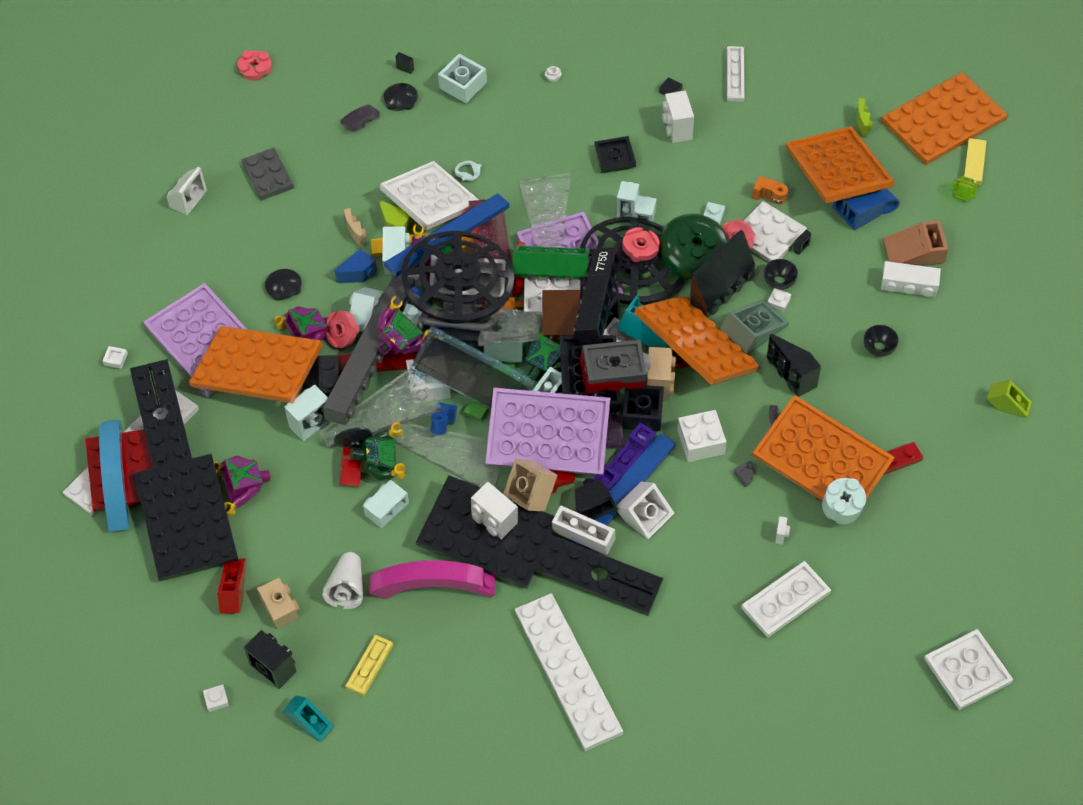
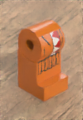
M759 175L753 188L752 199L759 200L762 197L780 205L786 201L788 188L782 183Z

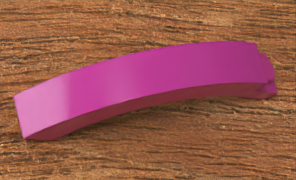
M434 560L415 561L393 565L370 575L369 594L387 599L399 592L415 588L450 587L471 591L491 598L495 595V577L483 573V568L466 563Z

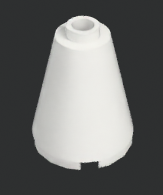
M353 552L342 554L323 587V598L333 607L337 608V605L344 606L343 609H353L362 602L361 559Z

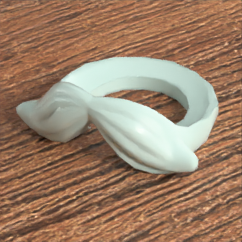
M473 161L461 162L455 168V175L462 178V181L472 182L480 176V167L482 165L476 164ZM468 164L472 166L474 175L459 172L458 170L461 166Z

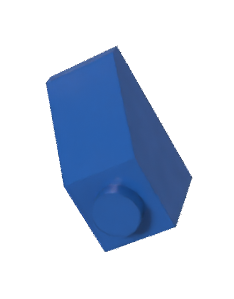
M359 249L334 270L336 282H365L377 272L376 260L362 249Z

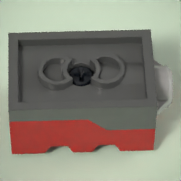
M640 340L583 345L580 364L586 394L599 393L602 390L618 391L621 388H643L647 372L651 368V361L649 355L642 352Z

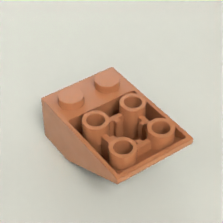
M940 220L921 222L883 238L889 262L918 266L945 263L948 246Z

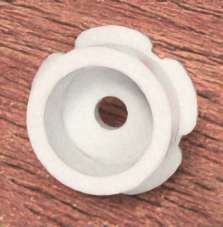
M555 66L547 68L545 76L550 82H557L562 75L561 70Z

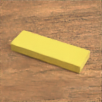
M969 138L963 183L981 185L987 141Z
M374 635L345 685L347 690L365 697L393 648V642Z

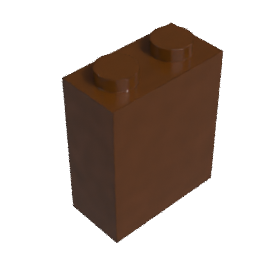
M542 290L543 336L550 340H558L559 336L574 335L577 312L580 311V290Z

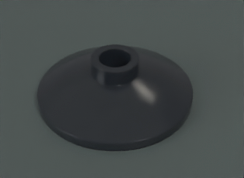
M364 427L350 428L338 433L333 441L336 446L341 448L358 449L366 438L372 436V432Z

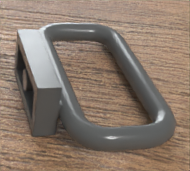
M444 302L443 309L436 310L454 314V303ZM462 304V314L481 311L482 305ZM421 313L419 316V321L424 325L471 331H488L495 324V318L492 316L476 321L487 322L485 324L447 323L428 318L429 316Z

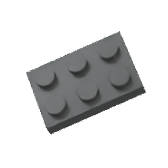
M274 147L241 159L261 201L294 189L293 182Z

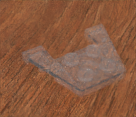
M502 307L498 312L491 315L495 320H504L501 332L481 331L478 338V346H486V342L493 341L501 344L503 340H513L514 343L537 341L543 323L542 316Z

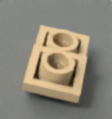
M351 208L344 209L345 221L350 235L359 246H364L363 239H366L365 228H361L360 221L356 222V216L352 215Z

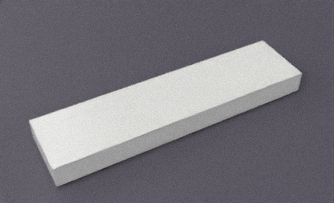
M727 46V102H744V47Z

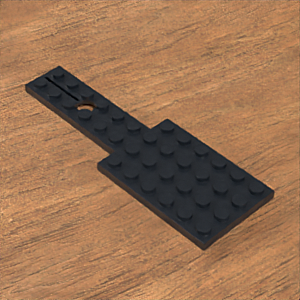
M168 359L130 368L153 468L135 472L134 476L159 582L239 561L212 453L192 458ZM158 408L168 410L166 418L161 420L154 417L153 413Z
M448 475L417 538V546L460 563L481 567L483 572L528 589L534 573L537 572L649 616L663 582L662 577L552 535V520L555 516L543 511L526 510L515 502L513 503L518 506V523L502 539L498 536H492L487 531L485 525L477 523L472 518L471 497L481 487ZM595 568H603L607 572V577L596 581L592 578L591 572Z

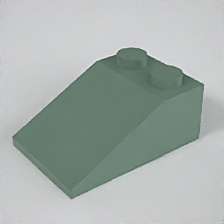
M762 299L729 312L720 329L734 343L738 344L745 353H748L768 341L770 334L776 335L789 323Z
M491 315L495 318V324L492 329L485 331L484 361L522 362L525 316Z

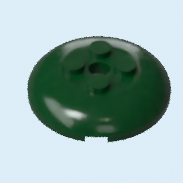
M684 214L672 219L662 230L659 238V254L664 265L673 274L688 280L692 279V274L729 241V237L724 228L714 219L701 214ZM692 243L699 244V247L694 246Z

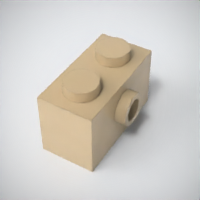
M277 578L257 588L259 596L276 629L299 619L297 611L300 608L296 600H291L289 597L291 591L287 583L283 584L280 578Z

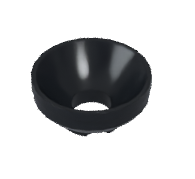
M775 259L765 266V281L773 288L787 289L794 285L797 280L798 270L791 261ZM783 277L785 281L778 283L775 281V278Z
M874 325L868 328L864 334V346L873 355L887 356L892 354L897 348L898 335L889 326ZM882 343L884 344L885 348L881 350L875 348L874 344Z

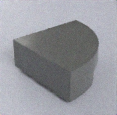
M751 461L734 470L735 476L747 487L751 483L754 473Z

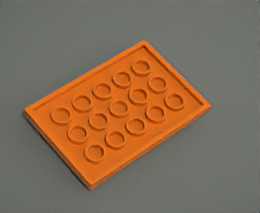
M961 72L882 116L881 121L925 165H928L968 142L969 138L973 139L1005 121L1008 114L970 78Z
M852 126L786 142L787 151L825 204L894 186L892 177Z
M684 296L639 306L634 312L711 385L757 372L760 367L753 357L747 355L738 344L734 343L725 332H722L700 309L690 304V300Z
M220 326L189 383L194 388L293 403L323 345L321 340Z
M796 395L792 397L752 453L754 458L822 501L829 484L840 478L856 479L863 487L867 500L895 458Z

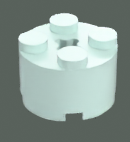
M854 478L837 479L830 483L822 502L823 512L826 517L831 518L838 524H850L860 516L866 503V493Z

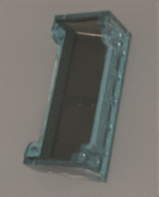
M432 325L428 329L410 366V369L413 370L412 374L417 377H429L490 410L494 388L530 391L535 383L531 377Z

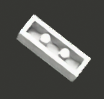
M885 261L881 290L936 297L939 289L941 269Z
M563 506L559 507L552 520L553 532L606 556L616 539L615 529Z

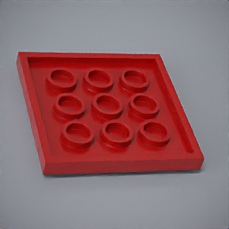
M144 429L122 433V463L127 506L141 504L134 473L153 468ZM98 436L85 438L92 508L94 512L105 510Z

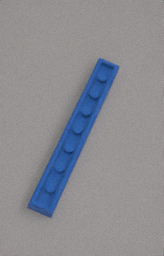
M497 193L430 235L444 231L471 232L510 208V203ZM454 236L438 238L428 242V244L434 246L444 241L454 240ZM418 242L385 261L384 267L395 277L401 275L402 264L406 255ZM422 248L417 249L412 254L407 269L419 264L426 250Z
M661 433L653 440L609 491L616 506L640 482H645L675 448L676 443ZM616 510L599 517L595 521L608 526L616 517L618 511ZM568 539V540H567V541H569V542H572V543H574V544H577V545H579V546H582V547H585V548L588 549V547H586V546H584V545H582V544H579V543H577V542H575V541H573V540H571V539Z

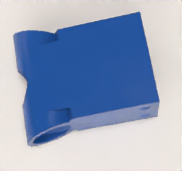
M886 188L835 201L832 208L855 231L881 214L893 212L900 205V201Z

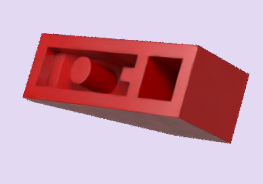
M240 558L237 562L224 564L217 592L220 613L235 614L241 612L246 558Z

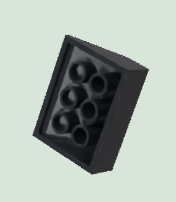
M740 230L692 274L690 304L700 309L707 318L711 314L714 315L723 303L726 304L735 292H739L747 281H751L755 275V262L744 231Z
M575 335L559 336L562 394L610 398L609 414H619L621 407L620 390H602L599 393L586 394L580 364L583 345L617 342L616 335H603L601 343L580 344Z

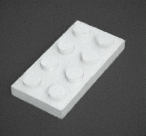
M804 561L742 604L741 609L764 635L769 638L831 593V589Z

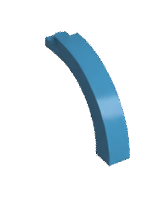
M107 420L99 425V447L108 529L109 532L128 530L130 519L122 463L121 420Z

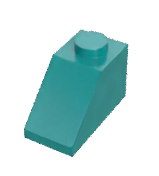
M294 696L282 711L297 727L320 742L334 726L306 697Z

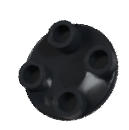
M407 83L393 84L384 92V101L387 104V108L391 110H411L418 98L417 90Z
M279 269L267 277L265 289L276 301L290 298L301 292V277L291 269Z

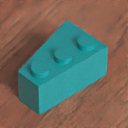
M635 296L621 318L617 329L625 335L640 340L643 345L671 348L634 313L637 307L643 306L639 302L640 298Z

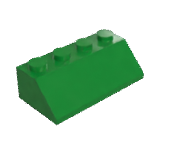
M516 245L513 251V272L518 277H528V274L535 275L537 278H546V275H552L556 279L572 276V279L582 280L583 277H587L589 249Z

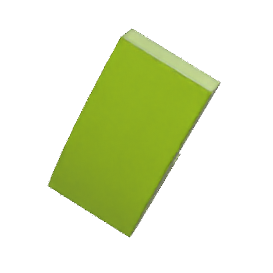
M865 98L858 99L856 111L857 125L862 137H866L867 130L871 131L873 120H869L870 113L867 112L868 106H865Z

